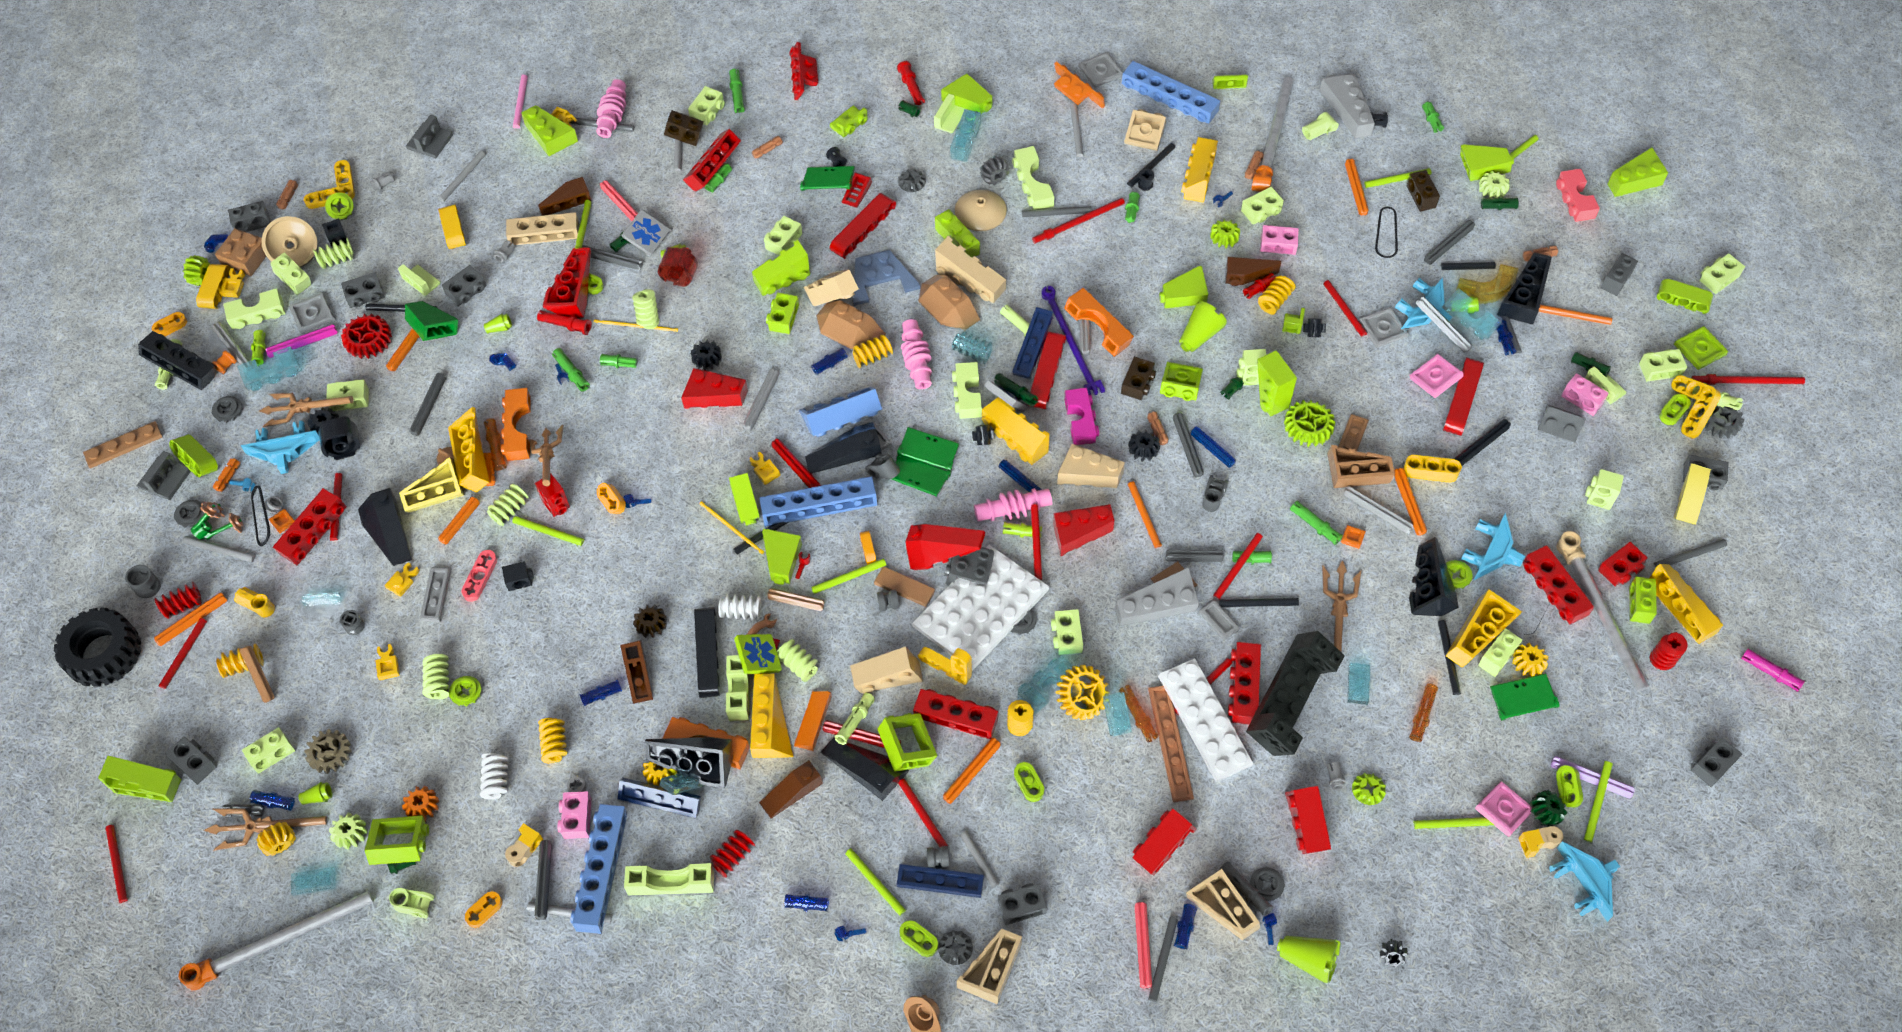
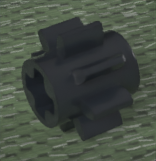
M1310 318L1308 323H1303V332L1307 333V337H1321V333H1326V324L1322 323V319Z
M989 425L975 426L976 431H972L973 441H977V445L991 444V439H995L994 429H990Z
M1390 939L1387 943H1382L1380 958H1385L1386 966L1390 965L1397 968L1401 963H1406L1405 956L1408 955L1407 948H1402V941L1398 942Z

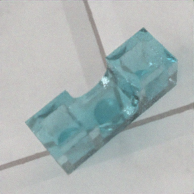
M964 109L950 146L951 159L963 162L968 161L972 150L973 137H977L981 126V112Z
M1458 288L1444 304L1447 307L1445 311L1452 317L1457 315L1461 319L1460 323L1467 329L1472 327L1475 330L1473 334L1478 338L1488 340L1502 322L1488 311L1480 318H1472L1468 313V308L1474 300Z
M291 346L273 352L275 364L270 369H261L256 360L237 366L245 387L248 390L256 391L261 389L262 385L278 383L281 378L286 376L294 377L299 371H302Z
M1063 655L1058 659H1053L1045 670H1040L1033 676V680L1019 687L1017 699L1028 702L1034 710V716L1049 704V695L1043 688L1049 684L1057 685L1058 682H1063L1060 676L1066 675L1065 671L1067 669L1072 670L1073 665Z

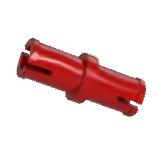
M1270 273L1262 279L1255 280L1254 284L1243 289L1244 296L1250 299L1258 293H1263L1276 276Z

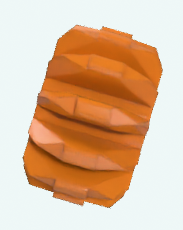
M425 785L422 789L416 786L414 792L408 790L409 797H403L405 804L402 805V809L406 811V816L423 815L425 822L427 819L426 815L434 817L432 810L435 811L439 808L437 806L439 798L436 796L435 791L429 790Z

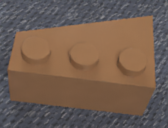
M1331 445L1327 453L1333 488L1390 484L1395 475L1392 457L1370 452H1357L1351 448L1347 450L1338 448L1336 445Z

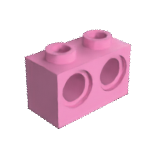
M1263 225L1260 252L1296 255L1299 228Z
M1576 373L1566 385L1561 397L1594 416L1604 404L1609 393Z
M588 791L563 793V800L559 801V811L562 813L561 820H558V832H561L564 839L589 838L592 798ZM574 803H579L578 807L571 809ZM572 823H578L575 828H569Z

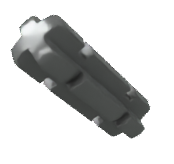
M251 804L222 806V808L246 809L250 816H263L264 806L261 804H254L253 806ZM227 814L226 816H224L232 817L233 815L235 817H243L242 814Z

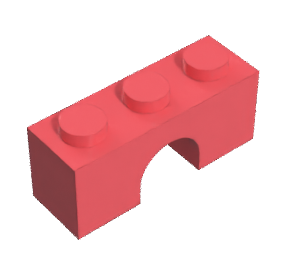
M1581 169L1562 171L1556 181L1557 189L1561 190L1563 194V202L1567 203L1569 207V215L1573 216L1575 222L1595 219L1600 209L1594 195L1584 196L1578 193L1583 192L1587 183Z

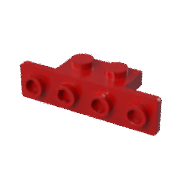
M796 42L795 46L791 47L789 53L791 56L790 68H792L791 80L793 81L792 92L794 93V100H798L803 94L804 84L810 86H817L818 84L816 58L801 54L800 42Z

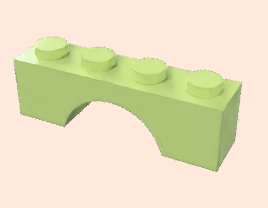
M1034 146L1014 150L1012 164L1014 168L1018 169L1017 177L1019 181L1022 180L1023 182L1022 190L1024 194L1027 193L1028 195L1027 202L1029 207L1032 206L1033 210L1054 207V195L1050 185L1040 183L1031 176L1034 171L1039 169V157Z
M711 863L689 864L686 868L672 871L657 870L648 866H625L624 888L628 895L714 892V870Z

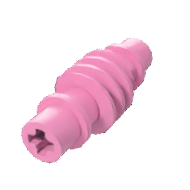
M616 79L612 81L611 86L607 88L606 94L601 98L597 110L598 127L596 131L603 138H609L612 131L616 129L617 123H620L626 107V84L622 80Z
M914 319L906 320L902 323V340L905 343L901 346L905 367L911 370L910 377L914 379L915 387L917 389H926L932 384L930 379L932 371L927 365L932 359L928 348L929 344L926 341H922L923 332L919 329L918 322Z
M1034 488L1031 492L1022 494V492L1020 494L1019 490L1016 489L1013 494L1007 491L1006 497L1003 493H1000L998 500L990 501V499H986L985 503L974 505V512L977 522L988 519L992 522L995 521V518L1001 516L1005 520V515L1011 521L1012 513H1015L1017 519L1020 518L1021 511L1024 517H1027V511L1031 510V505L1033 504L1038 505L1039 511L1041 507L1052 505V497L1048 488L1038 491Z

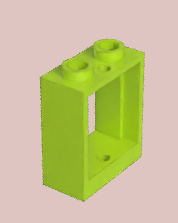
M907 713L897 717L893 715L887 716L877 728L894 771L929 766L938 756L920 713ZM911 726L921 751L904 753L894 729Z
M423 815L372 819L364 850L369 865L421 861L422 852L426 850L425 839L429 836V825L425 824ZM414 833L411 843L383 845L385 835Z

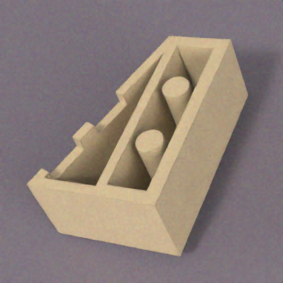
M1071 444L1058 472L1057 484L1117 488L1124 474L1125 462Z
M1001 929L984 948L979 957L970 964L965 973L957 979V988L998 1004L1021 948L1022 936Z

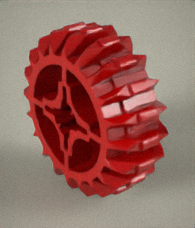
M364 313L363 317L357 315V319H351V323H346V328L342 329V344L347 352L354 357L359 356L362 359L365 355L369 359L370 354L376 357V352L379 351L383 354L382 348L388 349L387 344L391 343V328L384 318L381 319L379 315L374 316L372 313L369 316Z

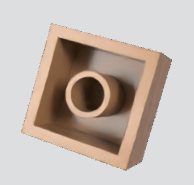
M235 228L215 253L221 265H229L237 272L242 269L249 276L254 274L266 257L262 248L261 237Z

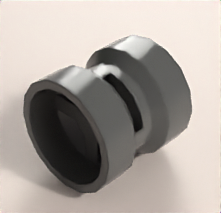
M896 589L890 590L888 593L877 592L880 612L886 611L887 608L899 609Z
M347 610L340 616V623L349 635H357L364 629V622L355 610Z
M941 846L939 850L933 847L927 848L928 868H935L939 864L943 868L949 867L948 846Z

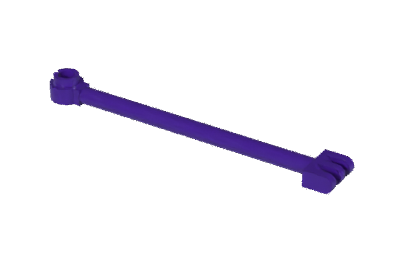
M1045 286L1042 289L1041 296L1044 300L1048 301L1063 334L1066 335V340L1087 384L1083 385V388H1087L1088 395H1091L1090 390L1093 391L1094 395H1098L1097 388H1099L1101 393H1104L1105 388L1101 380L1094 381L1055 301V289L1052 286Z

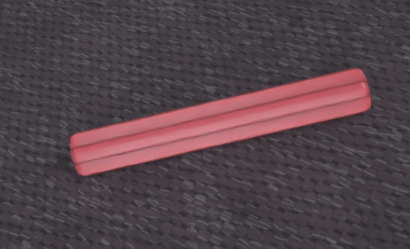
M607 180L601 182V189L633 221L638 212Z
M1145 902L1135 903L1140 987L1151 988L1152 974L1147 904Z

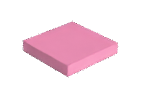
M1439 354L1409 375L1414 383L1434 398L1464 377L1462 371Z
M1501 781L1475 809L1509 837L1528 818L1532 807Z

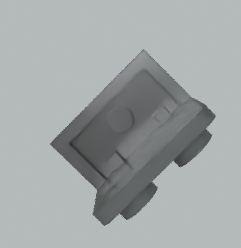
M981 547L980 550L961 557L957 555L949 558L951 563L946 565L944 576H947L945 584L950 585L952 582L954 583L956 577L983 585L987 584L994 551Z

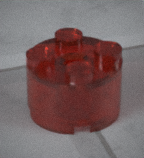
M667 247L657 271L660 278L665 282L667 280L674 282L673 285L688 286L698 266L697 259L691 254L692 251L686 247L682 249Z

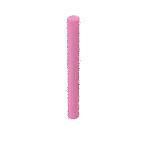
M521 75L513 128H520L521 112L523 110L528 79L527 75Z

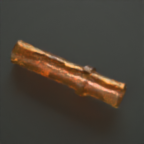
M493 418L486 419L484 421L485 437L490 446L494 469L496 471L503 470V467L506 469L504 455L501 452V435L497 430L496 420Z
M1428 683L1425 685L1417 715L1413 718L1412 732L1409 736L1413 741L1422 742L1425 729L1429 726V716L1438 691V687L1434 684ZM1427 698H1429L1427 708L1425 709ZM1423 716L1422 724H1421V726H1419L1421 717Z
M1125 685L1127 693L1123 687L1120 688L1119 693L1136 720L1135 725L1137 728L1141 729L1147 742H1152L1150 734L1156 740L1159 735L1150 723V717L1145 714L1131 686Z

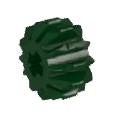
M1548 789L1538 792L1529 803L1532 807L1530 812L1534 813V819H1538L1540 825L1545 824L1547 827L1559 824L1565 819L1564 817L1567 814V811L1564 809L1566 804L1562 803V797H1557L1556 791L1551 792Z

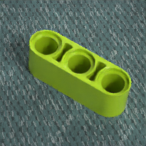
M1664 279L1660 283L1657 299L1706 314L1710 310L1713 294L1708 290L1672 279Z
M190 434L170 440L169 446L172 453L195 476L201 477L218 470L215 458Z

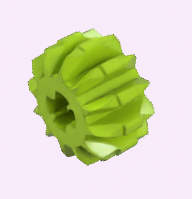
M1224 219L1222 222L1217 220L1216 224H1213L1210 232V239H1213V244L1218 243L1219 248L1224 245L1225 249H1227L1228 245L1233 247L1235 243H1238L1240 229L1237 223L1232 224V220L1227 222Z
M197 255L186 258V263L183 264V278L186 279L187 283L200 286L210 263L207 258Z

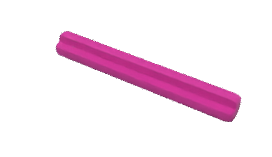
M332 324L267 347L265 350L268 357L272 358L336 335L337 329Z

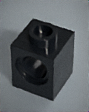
M339 218L322 224L332 248V242H335L338 246L339 240L346 243L347 235Z
M525 561L502 567L504 582L508 591L532 586L531 579H534L531 567H527Z

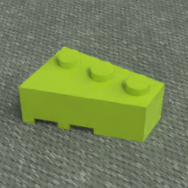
M535 105L521 112L525 126L548 156L578 142L574 128Z
M1650 148L1613 171L1607 185L1613 195L1618 197L1663 185L1668 171L1654 149Z
M799 240L793 242L794 246L787 251L784 249L780 251L781 255L773 261L769 259L752 271L753 281L762 296L771 295L776 290L782 287H789L798 280H805L810 275L808 254Z
M1277 350L1257 359L1260 406L1270 417L1290 407L1297 380L1296 375Z
M109 755L98 777L114 793L173 802L182 780L174 770H163Z

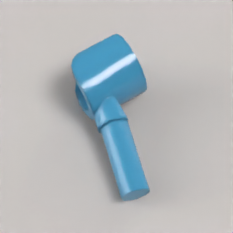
M245 478L244 481H229L231 485L243 486L242 490L248 492L250 487V491L255 487V483H252L249 478Z

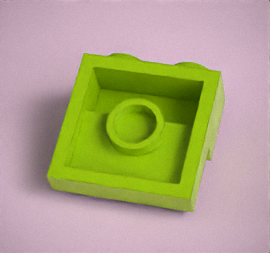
M1167 362L1160 394H1164L1166 397H1180L1185 401H1196L1203 368Z

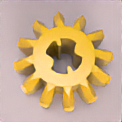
M1529 642L1526 646L1521 644L1518 650H1515L1512 664L1517 665L1516 671L1523 670V676L1528 672L1530 677L1535 674L1541 675L1543 670L1547 668L1548 656L1544 655L1545 649L1539 650L1538 644L1532 647Z
M648 761L649 763H643V768L645 769L643 776L647 778L646 781L649 784L653 783V785L659 786L661 783L663 787H666V781L668 780V782L673 783L672 777L678 775L677 771L672 768L666 769Z
M278 822L275 825L264 828V831L258 834L256 840L259 849L266 856L287 850L289 846L294 844L296 837L293 829L287 822Z

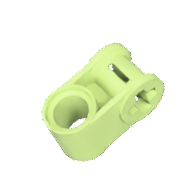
M396 888L390 893L389 901L396 911L428 918L429 914L427 911L430 902L434 900L432 894L403 888ZM406 897L403 903L397 904L399 898Z

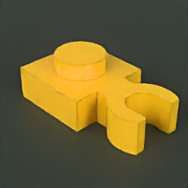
M556 107L551 115L571 126L569 124L571 121H577L572 114L560 107Z
M231 268L229 271L230 278H224L219 293L222 297L239 298L244 285L242 280L245 277V273L240 269L239 273L236 274L234 269Z
M758 452L759 460H754L752 457L749 458L751 465L755 467V474L764 485L781 476L780 471L770 459L764 461V456L761 452Z
M408 562L404 565L403 572L396 571L384 586L401 597L413 584V580L410 578L415 577L420 570L418 567H415L413 571H408L412 566Z
M388 644L386 652H383L380 646L377 647V653L381 657V659L375 660L378 679L381 681L400 676L398 659L396 655L393 656L394 649L391 644Z

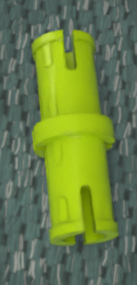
M255 330L253 333L251 362L254 365H262L264 363L266 333L263 330Z
M1007 522L1003 524L1005 528H1003L1002 534L1020 535V538H1024V536L1032 537L1031 525H1025L1022 522L1021 524Z

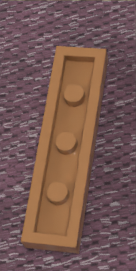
M154 421L86 450L83 454L91 469L162 438V434L158 424Z

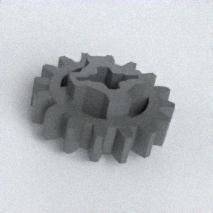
M1717 405L1705 425L1707 426L1705 431L1711 430L1712 436L1719 434V438H1722L1723 435L1727 438H1730L1731 435L1735 436L1743 427L1744 419L1741 418L1743 413L1727 406L1720 407Z

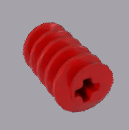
M192 581V588L185 584V591L178 587L176 595L169 591V598L162 594V601L155 597V603L161 614L170 619L171 612L176 616L179 614V609L182 612H186V605L190 609L194 608V602L200 606L202 604V597L195 582Z
M1677 632L1664 635L1649 656L1650 662L1660 670L1672 669L1684 652H1686L1688 647L1687 640Z
M739 830L733 832L735 837L729 836L727 838L729 843H722L723 849H716L717 856L714 854L710 856L711 865L725 878L728 877L725 872L726 869L731 872L733 871L732 863L739 865L737 857L745 859L743 851L750 853L749 845L755 846L753 841Z

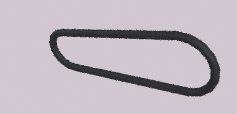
M1383 207L1379 212L1375 251L1384 258L1394 257L1398 252L1397 213L1392 207ZM1384 209H1391L1394 212L1395 253L1391 256H1384L1378 252L1381 215Z
M257 485L252 490L251 502L257 544L264 546L270 537V525L262 489ZM257 488L267 525V536L263 543H260L253 500Z

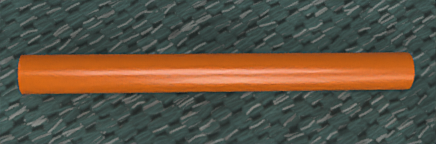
M1540 305L1539 312L1608 325L1612 323V318L1546 305Z
M1134 481L1129 482L1128 487L1154 548L1161 547L1162 544Z

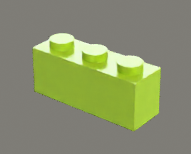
M950 209L935 216V230L944 239L947 236L952 238V243L957 247L961 245L966 249L964 252L972 258L980 255V242Z

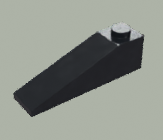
M874 423L856 426L805 456L809 472L812 474L882 454Z
M390 488L370 494L358 509L362 526L393 566L411 561L410 550L393 492Z
M1434 537L1418 546L1415 566L1419 568V572L1412 579V583L1416 584L1415 593L1410 592L1409 596L1411 613L1413 615L1443 616L1459 608L1452 579L1438 540Z
M705 737L645 740L646 760L666 769L672 768L679 771L686 778L689 776L695 778L702 785L719 788L726 787L733 760L731 739Z
M835 737L820 752L882 801L909 772L908 769L894 771L889 757L849 742L844 745L840 744L835 740Z

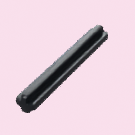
M1503 419L1454 459L1463 466L1510 428L1511 423L1507 419Z

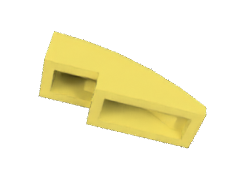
M1690 464L1678 499L1679 503L1674 519L1696 525L1711 469Z

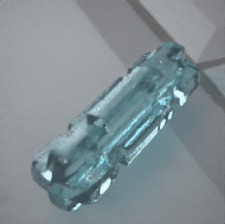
M329 593L313 594L312 596L311 594L302 595L301 602L303 606H311V604L330 605V603L333 605L340 604L342 597L340 593H331V595Z

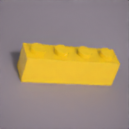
M1198 137L1197 143H1193L1191 154L1194 155L1189 157L1188 166L1190 169H1186L1185 174L1187 182H1183L1181 190L1184 193V199L1204 202L1217 151V140Z
M997 397L982 409L983 423L991 426L998 438H1003L1007 441L1008 447L1011 450L1015 449L1024 462L1028 461L1033 465L1048 453L1049 433L1038 430L1039 426L1034 422L1030 424L1022 413L1016 414L1015 408L1001 398Z
M471 407L450 425L448 430L459 486L478 492L489 483L478 429L476 408Z
M1659 564L1655 568L1650 578L1656 579V596L1696 642L1700 644L1717 634L1723 627L1720 619L1709 610L1706 603L1694 593L1692 587L1685 583L1679 573L1669 564Z
M1488 589L1475 603L1448 650L1446 657L1459 666L1464 667L1516 619L1522 611Z
M754 674L750 744L753 758L793 757L775 674Z

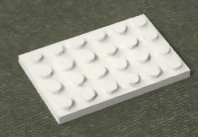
M991 545L986 547L994 551L987 584L983 585L957 577L955 582H952L912 623L915 629L951 656L956 648L963 649L969 653L972 658V671L1013 629V626L1017 625L1027 614V611H1030L1049 591L1048 585Z

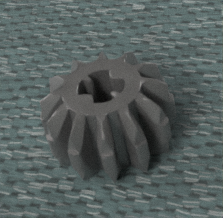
M993 156L992 159L988 158V161L983 162L984 165L980 167V174L983 180L989 185L993 184L994 186L997 182L1001 183L1003 179H1006L1010 169L1008 163L1001 156Z

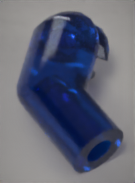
M228 234L211 235L204 243L205 250L208 253L214 252L218 243H224L228 238Z
M505 353L491 354L489 357V361L493 365H505L509 371L516 368V364Z

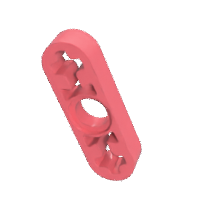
M484 550L479 554L462 587V595L465 600L475 601L480 597L497 563V557L492 550ZM490 556L492 560H488L485 564L484 558ZM477 573H485V576L482 579H475V575ZM474 587L475 593L469 595L467 591H472Z

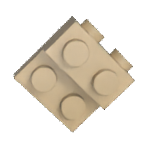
M1142 109L1133 110L1124 143L1158 151L1166 124V117L1160 113H1147V111Z

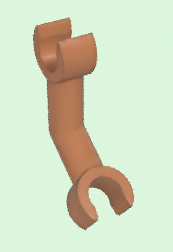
M766 614L764 619L755 623L746 635L757 634L765 627L773 628L777 619L770 621L768 619L771 614Z

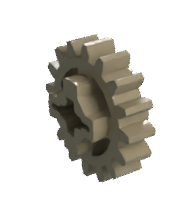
M330 729L327 730L326 734L319 731V737L313 735L312 739L314 741L307 742L309 749L304 750L307 755L305 760L309 763V766L312 769H316L318 773L324 770L326 774H329L330 769L336 772L339 765L344 767L343 761L349 760L350 758L347 754L352 753L349 747L351 743L345 734H341L338 730H335L333 733Z

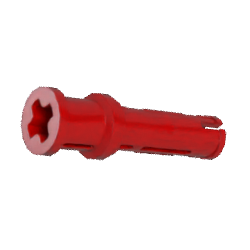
M900 62L897 65V71L901 73L902 82L907 85L914 103L922 105V103H925V100L916 83V75L911 70L910 62Z
M539 310L537 314L538 321L566 327L571 332L579 331L583 335H588L592 327L591 320L578 319L577 316L566 317Z

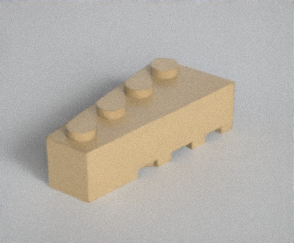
M947 236L935 249L936 271L938 274L947 275L956 285L961 284L970 293L975 292L984 301L994 303L1006 290V279L989 266L984 267L977 257H970L964 252L965 248L961 245L957 247L952 243L953 239Z

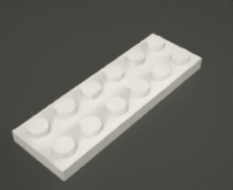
M1195 658L1159 674L1158 677L1216 782L1253 766L1250 756Z

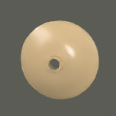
M988 190L967 192L958 199L955 205V216L966 228L974 231L994 229L1003 222L1007 212L1004 200L998 194Z
M286 216L275 219L265 228L262 235V248L271 262L285 252L299 267H302L313 259V249L317 251L318 244L314 230L307 222L297 217ZM288 243L294 244L292 248L287 247Z

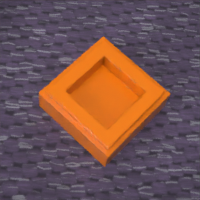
M285 508L268 519L280 534L295 521Z
M1347 525L1341 543L1360 549L1366 531Z

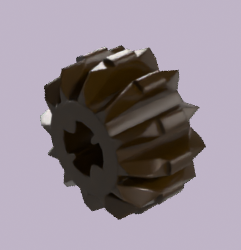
M646 604V609L644 610L639 608V613L634 614L635 620L633 621L637 633L643 634L645 638L649 634L654 638L655 632L661 635V629H666L665 622H667L663 609H658L655 604L651 608Z

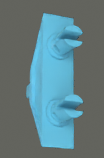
M1419 277L1412 287L1423 293L1425 298L1450 322L1452 316L1442 308L1445 303L1443 277L1433 287L1429 286ZM1403 298L1395 306V308L1408 316V320L1401 329L1426 325L1432 321L1419 307L1414 308L1410 306Z
M299 420V428L293 422L294 435L268 440L267 429L262 428L261 434L256 429V442L240 446L247 455L277 465L280 473L284 474L288 473V462L295 460L320 439L316 430L305 432V422Z
M1506 513L1497 526L1480 518L1475 530L1492 536V542L1483 556L1466 548L1461 560L1478 566L1479 570L1474 580L1502 567L1503 564H1513L1520 567L1525 555L1517 552L1512 547L1513 539Z
M1561 841L1557 849L1564 860L1549 867L1550 872L1561 869L1554 875L1555 878H1559L1570 871L1574 872L1589 894L1588 898L1575 903V909L1586 906L1579 913L1581 916H1584L1586 913L1597 908L1608 922L1613 916V876L1611 874L1617 871L1620 865L1616 860L1604 865L1597 858Z

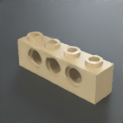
M576 212L506 219V237L511 242L510 246L512 243L514 245L577 239L579 231V221Z

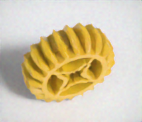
M1080 665L1079 667L1072 666V670L1067 669L1065 671L1066 675L1060 676L1063 682L1057 683L1060 690L1055 692L1060 694V698L1056 700L1057 702H1062L1060 708L1066 709V715L1072 714L1073 719H1078V717L1080 720H1085L1086 717L1092 719L1094 715H1099V709H1105L1103 702L1109 701L1105 698V694L1110 693L1108 690H1105V687L1109 684L1102 682L1105 676H1099L1100 671L1098 669L1093 671L1092 666ZM1085 676L1091 682L1084 683L1083 681H1080L1078 677ZM1081 701L1083 704H1086L1087 707L1081 709L1077 707L1074 703Z

